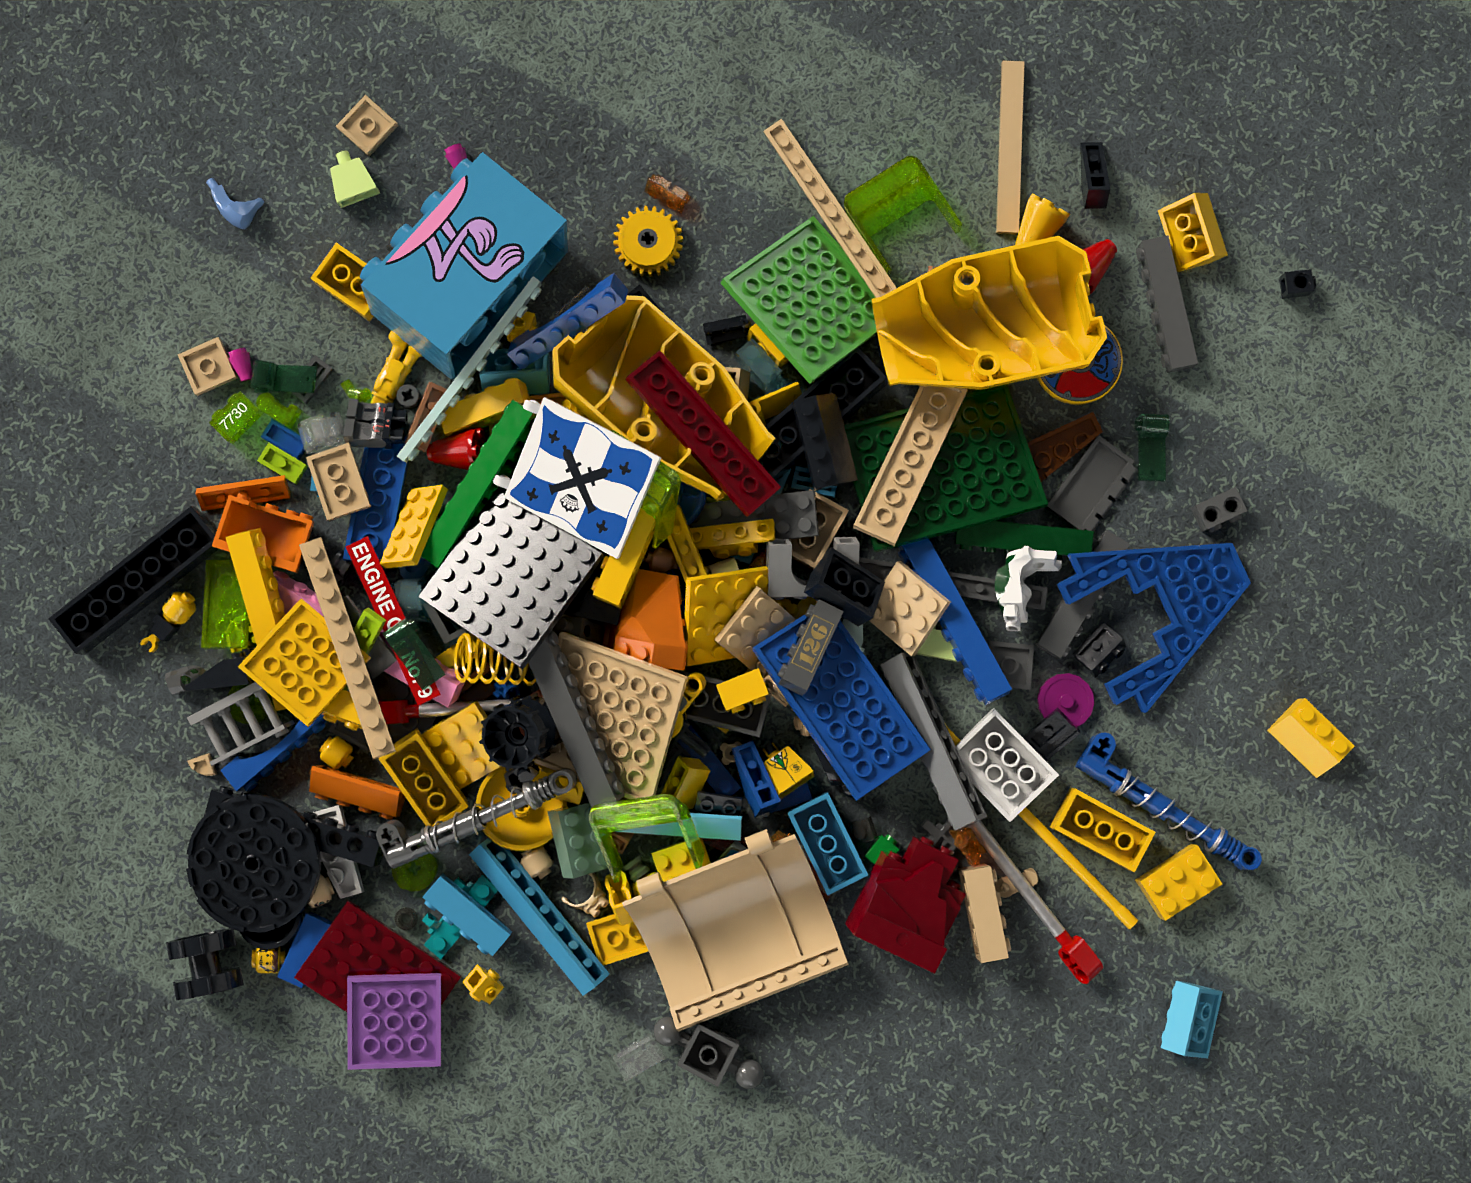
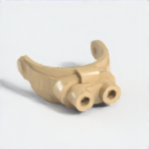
M590 873L589 875L594 882V890L586 902L575 905L564 896L561 900L570 907L581 909L586 914H591L595 918L601 912L599 909L609 904V900L605 897L606 894L602 891L600 881L595 873Z

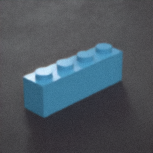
M442 874L422 897L426 900L424 903L433 911L437 909L442 913V919L451 926L455 924L461 929L459 931L460 934L467 940L473 939L478 944L477 948L485 955L489 953L493 956L512 933V930L445 874Z

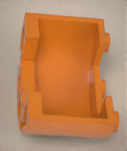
M238 493L237 497L229 495L212 546L230 552L226 541L227 536L261 528L272 566L298 573L303 559L299 545L309 541L315 523L312 521L313 516L288 509L286 513L278 511V506L266 503L265 507L257 505L250 501L251 497Z

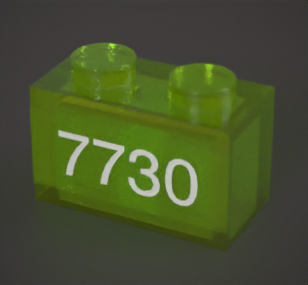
M241 391L238 394H233L227 400L228 404L223 409H218L211 416L212 420L209 422L231 444H234L264 414Z

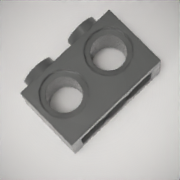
M1236 487L1191 507L1201 531L1203 532L1208 529L1210 533L1222 528V522L1229 520L1231 524L1242 519L1241 514L1247 511ZM1227 501L1233 504V512L1227 511L1225 507ZM1206 511L1213 513L1214 520L1212 522L1206 519Z

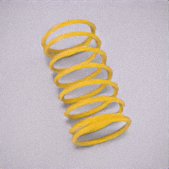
M463 633L457 640L454 653V669L456 678L461 683H464L466 680L470 683H476L481 679L485 684H490L495 680L498 684L502 685L509 680L513 685H518L523 681L526 685L531 686L536 682L535 678L533 681H527L525 678L529 663L525 666L524 670L518 666L521 677L519 680L514 681L511 675L515 664L511 661L510 668H508V659L504 656L503 662L506 678L499 680L497 673L500 668L502 655L498 652L494 668V649L491 647L489 648V663L492 676L486 680L482 674L487 661L488 645L483 642V657L480 667L479 650L481 640L479 638L475 646V665L478 675L475 679H471L469 675L473 662L472 637L469 633ZM466 641H467V644H468V665H467V669H466V664H465V646H466ZM460 645H461V666H462L463 674H464V676H465V677L462 678V679H461V676H460V673H459V666H458V658H459Z

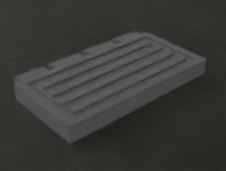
M1098 435L1048 502L1046 508L1075 529L1094 531L1101 522L1095 515L1097 514L1104 518L1114 504L1108 497L1116 501L1127 487L1120 480L1123 479L1129 483L1138 472V469L1132 465L1134 460Z

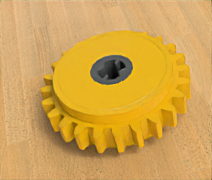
M647 206L644 207V211H640L637 207L635 214L629 211V218L622 217L623 225L617 224L616 227L619 232H614V237L618 239L613 241V245L618 247L615 249V254H621L618 258L619 262L626 261L624 267L627 269L631 266L633 274L639 270L640 276H643L644 272H648L649 277H652L653 271L661 275L660 269L662 268L665 271H669L668 264L674 266L675 261L673 258L679 259L680 254L677 251H682L683 246L678 244L683 242V237L677 236L682 233L681 228H675L678 225V221L674 220L671 222L672 214L665 216V210L662 209L660 212H657L656 206L652 208V211H648ZM646 238L651 239V244L646 245Z

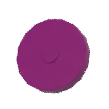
M1070 673L1056 674L1047 679L1040 687L1037 697L1038 710L1044 719L1056 708H1059L1073 725L1078 727L1085 723L1092 713L1094 707L1093 692L1089 684L1079 676Z

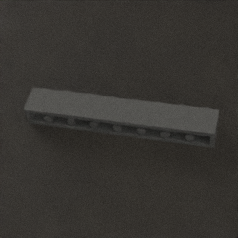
M551 630L528 663L594 811L625 796L624 787L621 781L617 779L614 772V764L606 754L604 741L599 738L596 731V723L590 717L587 710L586 700L578 690L577 679L571 674L568 667V659L562 653L559 646V638Z
M901 653L881 664L883 676L892 689L893 697L930 748V751L920 758L926 765L930 781L934 784L938 792L939 801L947 812L949 823L956 831L987 818L915 656Z

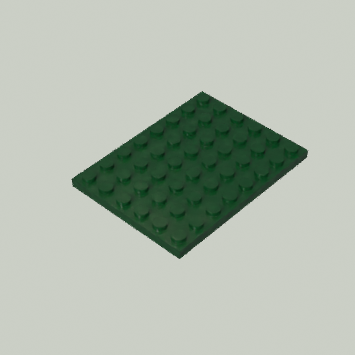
M1007 384L976 390L966 394L895 546L869 535L875 553L1047 507L1048 502ZM909 408L844 425L858 481L853 482L860 508H862Z

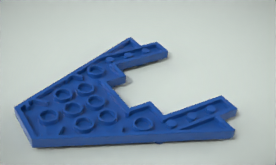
M1233 543L1070 553L1067 556L1076 574L1059 582L1057 586L1065 603L1071 604L1124 575L1134 594H1138L1154 585L1171 621V624L1152 633L1161 654L1104 684L1113 704L1117 705L1134 696L1141 712L1146 713L1251 582Z

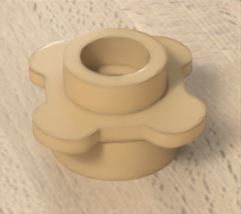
M735 742L734 744L723 743L720 749L723 751L721 761L723 764L728 765L735 762L734 755H730L732 748L742 745L740 742Z

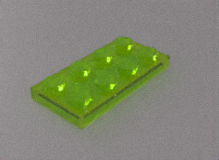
M232 559L207 560L201 648L204 650L248 648L249 617Z

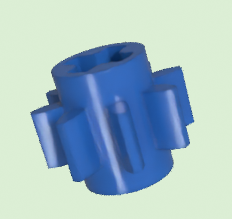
M509 680L502 685L496 682L494 683L496 691L493 692V695L498 700L511 699L517 695L520 696L519 688L522 685L520 683L513 685Z

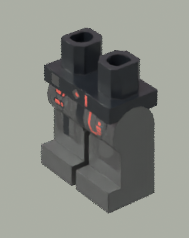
M349 398L343 434L345 443L349 442L351 447H385V449H392V444H404L405 431L404 429H396L395 425L407 424V410L396 409L394 403L359 402L358 399Z

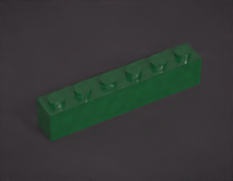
M991 521L956 531L955 544H960L959 549L973 550V546H980L982 551L995 552V548L1004 549V554L1022 549L1024 546H1029L1034 550L1056 551V559H1062V555L1070 553L1092 552L1094 531Z

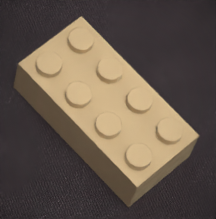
M985 863L958 868L962 890L966 893L964 900L976 959L981 963L1009 958L1008 952L1011 951L1009 938L1005 937L1003 931L1007 927L1005 917L999 911V906H1002L1000 893L995 890L994 883H998L995 869L992 870L991 866Z

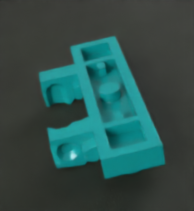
M484 874L481 875L475 884L472 881L466 884L459 877L454 881L455 884L484 908L498 892ZM428 912L422 921L430 928L427 932L431 936L424 946L441 960L460 938L461 934L459 931L461 929L455 924L449 925L442 918L438 920Z

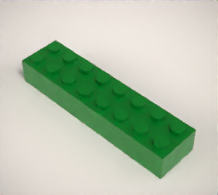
M512 400L505 407L500 421L493 427L492 434L487 442L482 445L476 460L469 466L464 480L458 484L453 498L446 504L445 511L440 519L435 522L421 555L435 567L439 568L499 487L493 483L495 476L506 475L510 479L512 478L537 415L525 410L523 404Z

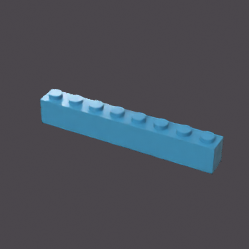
M487 838L469 854L583 996L594 989L610 974L509 849H505Z

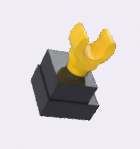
M156 614L151 621L155 625L150 630L153 634L142 639L140 645H146L148 641L152 643L149 652H155L158 649L160 640L169 641L180 629L178 625L169 623L163 617V614Z

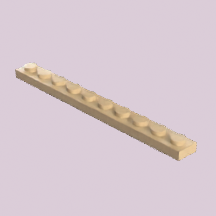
M780 119L764 130L765 136L874 297H881L897 289L784 121Z
M320 537L300 544V550L372 758L376 759L396 752L323 540Z

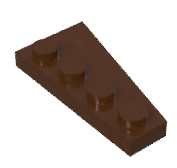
M1094 412L1027 442L1041 482L1103 432Z

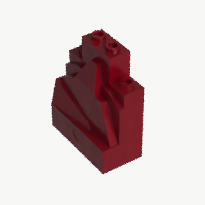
M913 836L903 858L893 851H890L889 854L881 851L845 924L854 936L935 974L947 951V948L944 946V940L961 909L960 905L966 893L960 889L961 885L949 879L959 861L953 855L954 851L943 845L941 848L934 846V841L922 836L919 839Z

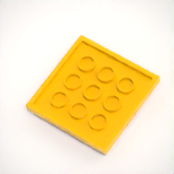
M767 566L686 578L684 639L687 640L688 644L686 666L736 658L714 639L756 586L767 594Z
M302 598L238 666L307 727L315 721L347 685L324 617ZM360 649L366 664L371 657Z

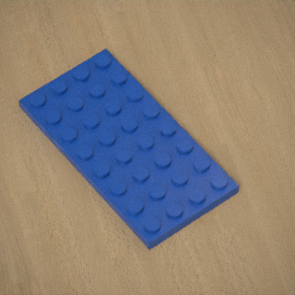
M803 615L754 646L752 651L857 801L929 752L930 748L840 620L807 692L801 696L778 684L781 678L777 676L783 663L787 665L790 659L787 653L792 643L796 645L799 640L796 634L801 624L806 625L808 617Z

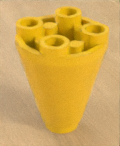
M1032 193L1026 205L1015 245L1052 237L1065 224L1070 214L1061 208L1057 209L1054 207L1055 204L1045 198L1042 199Z

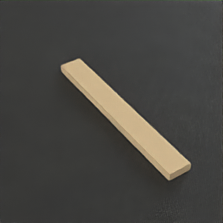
M1002 61L996 234L1018 235L1024 61Z

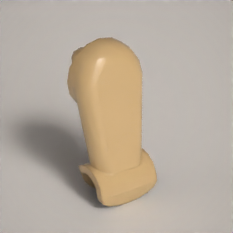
M1033 868L1025 869L1022 872L1032 887L1038 884V875ZM1007 876L999 878L997 880L998 883H995V890L1003 898L1010 897L1019 892Z

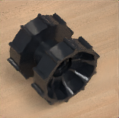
M537 692L524 697L517 695L510 699V704L504 706L501 703L493 707L494 711L481 721V724H483L482 740L479 743L483 744L486 753L490 757L489 762L494 761L498 765L505 767L507 772L521 767L528 769L535 764L534 760L539 757L543 760L550 756V751L556 745L563 742L544 698L539 697ZM520 727L524 730L525 736L521 734Z
M234 928L201 933L166 942L169 960L188 957L191 977L173 982L176 1001L211 995L244 985L240 967L222 970L218 950L237 945Z

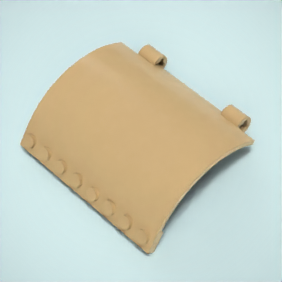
M765 829L745 837L748 849L665 882H663L659 872L637 880L636 883L640 895L622 902L623 907L638 928L651 955L678 1032L849 965L821 890L795 834L772 842L768 830Z

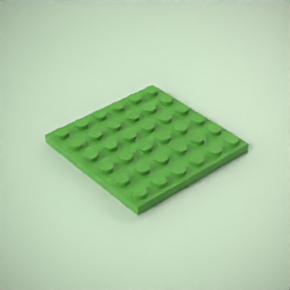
M814 216L721 281V285L809 384L877 333L872 308L874 295L841 246Z

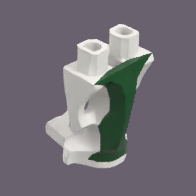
M1024 546L1022 549L1011 551L1006 555V564L999 568L996 573L995 593L1004 622H1006L1007 631H1020L1021 623H1027L1028 621L1026 605L1032 596V592L1024 583L1025 578L1036 571H1059L1061 569L1062 561L1056 560V551L1034 550L1029 546Z

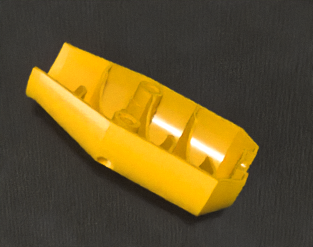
M1060 236L959 257L934 268L881 297L872 299L877 336L889 385L903 384L982 390L1088 367L1107 339V334L1102 316L1094 317L1093 303L1089 304L1088 295H1090V288L1088 283L1091 270L1086 251Z
M627 295L624 304L588 326V330L585 333H578L574 339L568 335L553 348V384L555 389L594 423L662 457L657 467L658 471L711 495L716 501L721 500L727 494L691 455V448L686 449L627 383L626 377L660 350L758 461L775 440V437L768 432L725 367L644 296Z

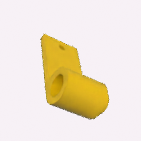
M795 382L749 402L764 426H766V419L781 413L802 394L799 383Z

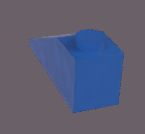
M751 741L732 748L745 797L754 817L775 810L781 800L754 742Z

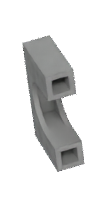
M833 537V548L859 564L860 543L857 538ZM775 538L774 541L766 542V566L768 568L767 595L774 600H782L785 597L806 599L809 596L804 593L808 580L800 579L792 573V544L789 539Z

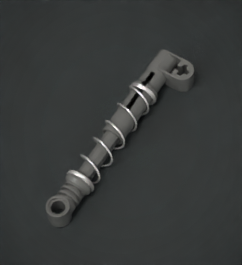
M563 768L543 777V779H538V781L533 782L529 780L523 783L522 788L513 787L508 799L494 795L490 807L486 808L481 804H475L471 810L465 813L456 812L453 818L444 822L437 821L433 827L427 825L421 829L420 833L411 837L408 836L401 822L390 820L377 829V840L391 868L395 869L429 853H440L441 848L454 842L459 844L460 839L474 833L478 835V831L485 829L489 821L493 820L497 827L498 824L495 819L507 813L513 812L514 817L517 818L515 810L525 805H529L534 810L540 808L546 800L548 801L551 798H555L556 795H562L573 789L577 784V775L573 770ZM560 775H564L568 778V786H562L560 784ZM518 788L522 791L521 793L512 796L514 789ZM495 797H499L503 800L493 805V800L495 799ZM392 830L394 834L389 836L388 831ZM448 830L452 832L444 837H438L439 834ZM399 838L400 842L392 846L390 845L389 841ZM423 841L427 842L426 845L418 848L417 844Z

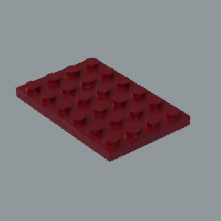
M348 900L294 978L347 1012L348 976L441 973L442 1005L461 978V975Z

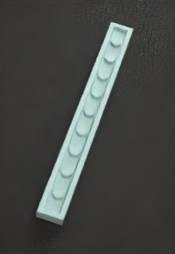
M534 276L530 279L398 453V458L406 463L416 458L420 452L418 447L422 442L427 443L433 435L431 430L436 424L440 425L447 416L445 412L449 406L453 408L460 399L459 393L463 388L467 390L474 381L472 378L477 370L480 372L488 362L486 360L490 352L494 354L500 347L501 343L499 340L504 334L506 336L510 334L515 326L512 324L517 317L521 318L528 310L526 306L531 299L535 300L541 293V282Z

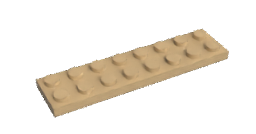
M933 386L919 387L853 525L854 529L895 546L968 389Z

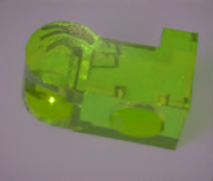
M262 393L256 400L259 410L289 429L293 427L302 413V410L292 403L288 408L283 406L270 393Z

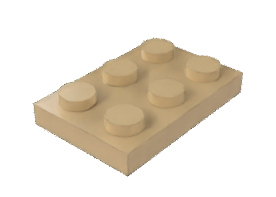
M349 442L306 457L327 521H332L371 507Z

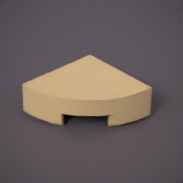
M211 753L188 760L189 766L197 773L205 776L217 775L215 765L211 766L210 761L213 760Z

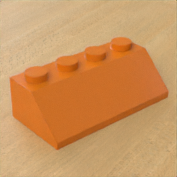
M315 765L311 768L309 792L316 793V798L326 801L329 798L337 800L336 804L350 807V804L359 806V811L371 813L372 810L380 812V817L390 820L393 817L400 816L406 797L398 787L341 770H334L324 765Z

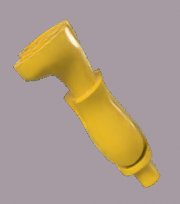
M390 331L388 337L392 343L391 353L389 357H386L385 365L379 373L374 384V391L371 393L374 396L370 403L373 404L393 403L397 397L398 389L404 385L405 379L412 371L411 368L418 358L423 357L393 331ZM408 347L404 361H399L403 352Z

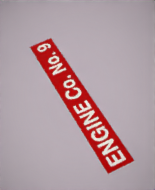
M367 536L346 546L374 611L387 620L383 630L417 705L419 706L441 695L427 663L425 664L424 662L425 659L369 537ZM406 636H407L408 639H409L408 642H411V643H408L407 645H406L407 642L403 639V638L406 637Z

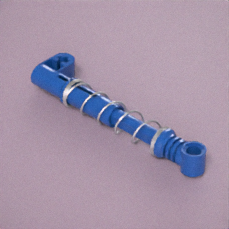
M1105 732L1092 736L1079 757L1076 768L1109 787L1110 792L1114 795H1122L1130 800L1132 806L1142 807L1150 813V817H1158L1163 821L1167 818V824L1170 829H1176L1179 826L1184 828L1188 840L1202 839L1207 852L1226 857L1238 869L1254 870L1259 867L1262 857L1256 848L1248 847L1239 840L1236 841L1234 837L1231 838L1228 831L1222 826L1216 830L1211 829L1213 821L1206 826L1192 817L1194 810L1188 815L1174 806L1176 799H1169L1157 791L1158 787L1153 789L1140 781L1139 776L1137 778L1133 777L1131 771L1125 768L1120 769L1110 763L1108 760L1116 747V741L1111 734ZM1101 740H1104L1103 745L1106 748L1100 749L1098 753L1103 755V758L1091 751V748L1096 750L1101 747L1099 743ZM1169 821L1174 822L1177 826L1171 827ZM1188 831L1196 837L1190 839L1188 837ZM1245 853H1248L1251 858L1248 865L1243 860Z

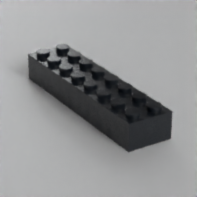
M856 348L795 400L815 395L836 393L844 423L887 385V377L859 348ZM792 403L765 426L768 432L775 437V440L758 462L775 481L782 478L787 471L805 457ZM787 436L793 440L788 442L783 440V437Z
M190 506L48 618L75 654L86 655L215 553L218 548L213 547L212 543L217 531L199 509Z

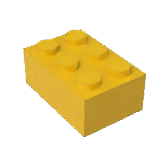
M335 243L310 279L317 286L370 322L373 315L370 312L361 287L363 280L360 279V273L367 263L338 243Z
M1195 844L1188 845L1135 879L1158 917L1165 921L1222 885V882L1199 846Z

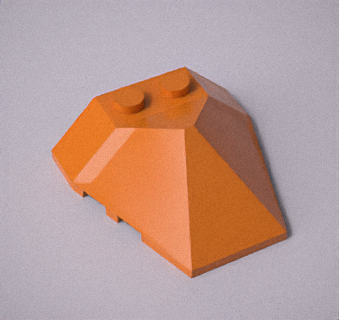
M644 569L638 570L622 607L618 625H613L610 630L608 648L662 668L685 670L688 644L687 640L684 639L683 626H685V621L681 617L680 605H682L679 577L677 575Z

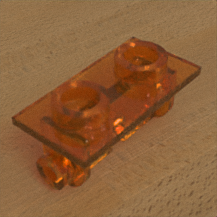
M653 174L651 178L648 177L644 192L666 204L670 209L682 214L685 204H688L691 199L688 192L676 185L672 190L668 189L671 186V182L659 174L657 176Z
M963 828L956 831L949 830V833L955 840V846L961 850L963 855H966L967 863L971 866L979 865L981 854L987 853V850L971 828Z

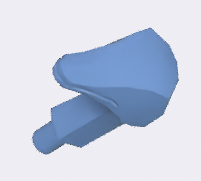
M210 178L206 182L211 189L214 202L222 216L230 224L240 229H246L250 226L257 210L264 204V200L257 198L247 202H234L228 198L223 186L218 185L214 178Z

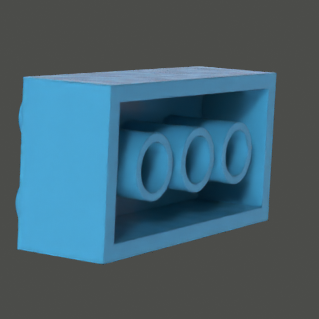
M828 792L787 811L827 895L868 876Z

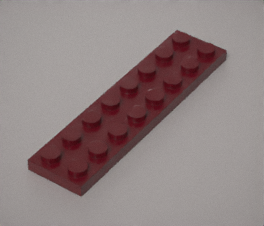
M660 350L626 377L627 383L686 449L691 448V455L746 517L752 514L781 488Z

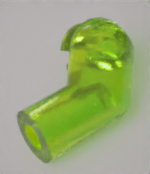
M350 379L340 384L348 398L358 399L359 402L363 403L372 398V393L368 388L363 390L356 389Z

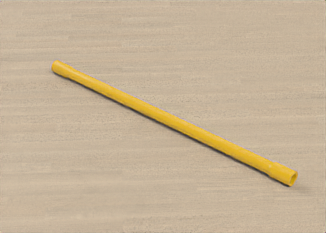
M947 727L956 746L961 740ZM1027 807L1018 814L1113 911L1114 915L1128 929H1131L1138 922V919L1080 863Z

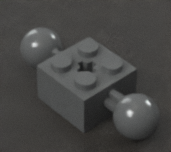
M663 1017L656 1022L653 1033L659 1044L663 1046L678 1044L684 1047L677 1066L717 1087L726 1071L735 1075L736 1082L742 1088L754 1089L761 1084L764 1072L762 1066L757 1061L746 1059L740 1062L733 1058L739 1047V1041L704 1022L697 1024L691 1035L683 1032V1030L678 1032L672 1017ZM712 1049L714 1056L709 1055L708 1058L705 1057L703 1050Z

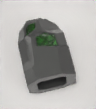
M191 665L165 674L168 689L172 695L187 692L185 686L206 671L200 666Z

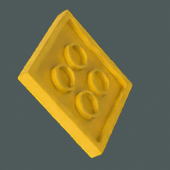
M478 701L441 721L422 734L459 790L501 767L494 761L489 762L490 757L486 753L483 744L479 743L482 740L483 724H481V721L488 716Z

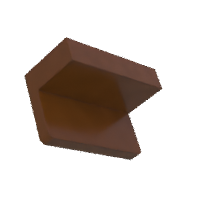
M488 661L482 674L486 680L492 676ZM477 670L469 676L471 679L477 677ZM497 673L498 679L501 678V675L499 673ZM481 679L476 683H470L466 680L459 697L464 702L484 701L496 691L494 688L496 681L493 680L490 684H485Z

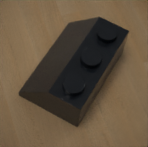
M831 547L810 574L804 593L816 601L820 599L844 611L842 617L859 627L873 619L885 581Z

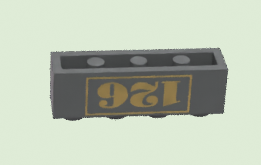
M820 599L815 605L811 604L805 615L808 617L806 625L801 624L796 634L799 640L796 645L792 643L787 653L790 659L787 665L783 663L777 675L781 677L779 685L801 696L807 692L844 611Z

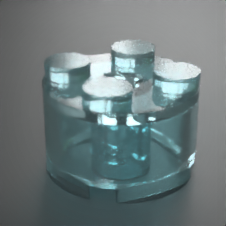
M427 577L399 579L391 585L408 623L431 621L423 606L426 602L419 597L430 581Z

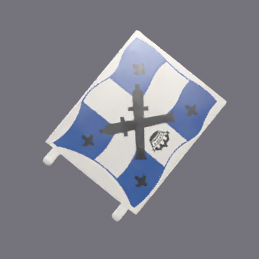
M546 397L543 398L541 404L535 400H525L523 408L537 414L512 478L510 479L506 475H496L493 483L507 489L504 498L619 559L662 457Z

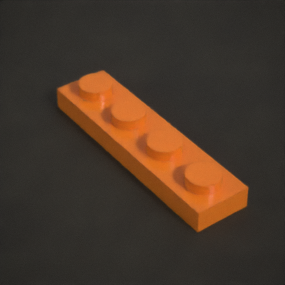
M285 475L196 488L195 493L202 511L225 508L228 496L237 497L238 493L251 497L250 501L253 503L290 498L291 494Z

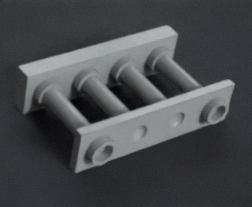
M256 682L187 717L190 725L198 722L201 726L204 725L220 756L210 761L211 766L218 762L224 765L234 759L232 755L274 734L278 738L288 733L287 728L295 724L293 720L282 724L266 691ZM253 694L259 698L274 727L273 730L265 734L248 703L250 701L248 697ZM235 703L237 707L240 706L256 737L247 743L230 713V706ZM216 713L222 716L238 747L230 752L225 748L212 722L214 720L212 715Z

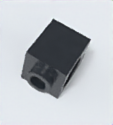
M1312 269L1285 272L1279 277L1282 299L1309 296L1316 288V278L1312 276ZM1295 280L1301 281L1303 288H1298L1295 285Z

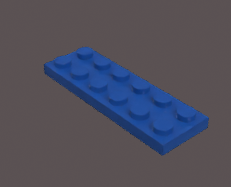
M405 443L392 444V449L364 447L360 474L371 507L351 514L343 555L344 561L352 562L346 546L367 536L379 561H381L383 552L388 545L391 533L398 520L408 462L402 461L397 455L405 446Z

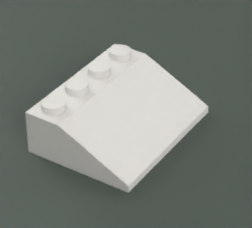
M995 708L984 716L955 746L972 784L1009 822L1059 776Z

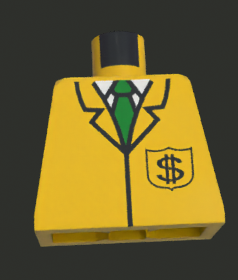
M770 743L763 748L762 751L768 758L763 763L780 800L814 777L812 768L789 746L779 751L774 743Z

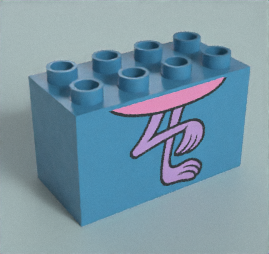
M483 152L473 163L467 158L462 160L451 174L450 179L454 182L443 195L438 191L429 195L421 207L420 212L424 216L413 228L409 224L401 226L390 242L394 249L383 261L378 257L372 258L360 273V279L363 280L361 287L371 314L452 381L458 376L530 279L534 276L542 282L568 252L567 220Z

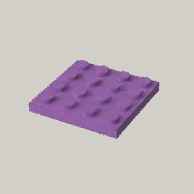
M441 973L357 975L347 977L348 1070L441 1066Z

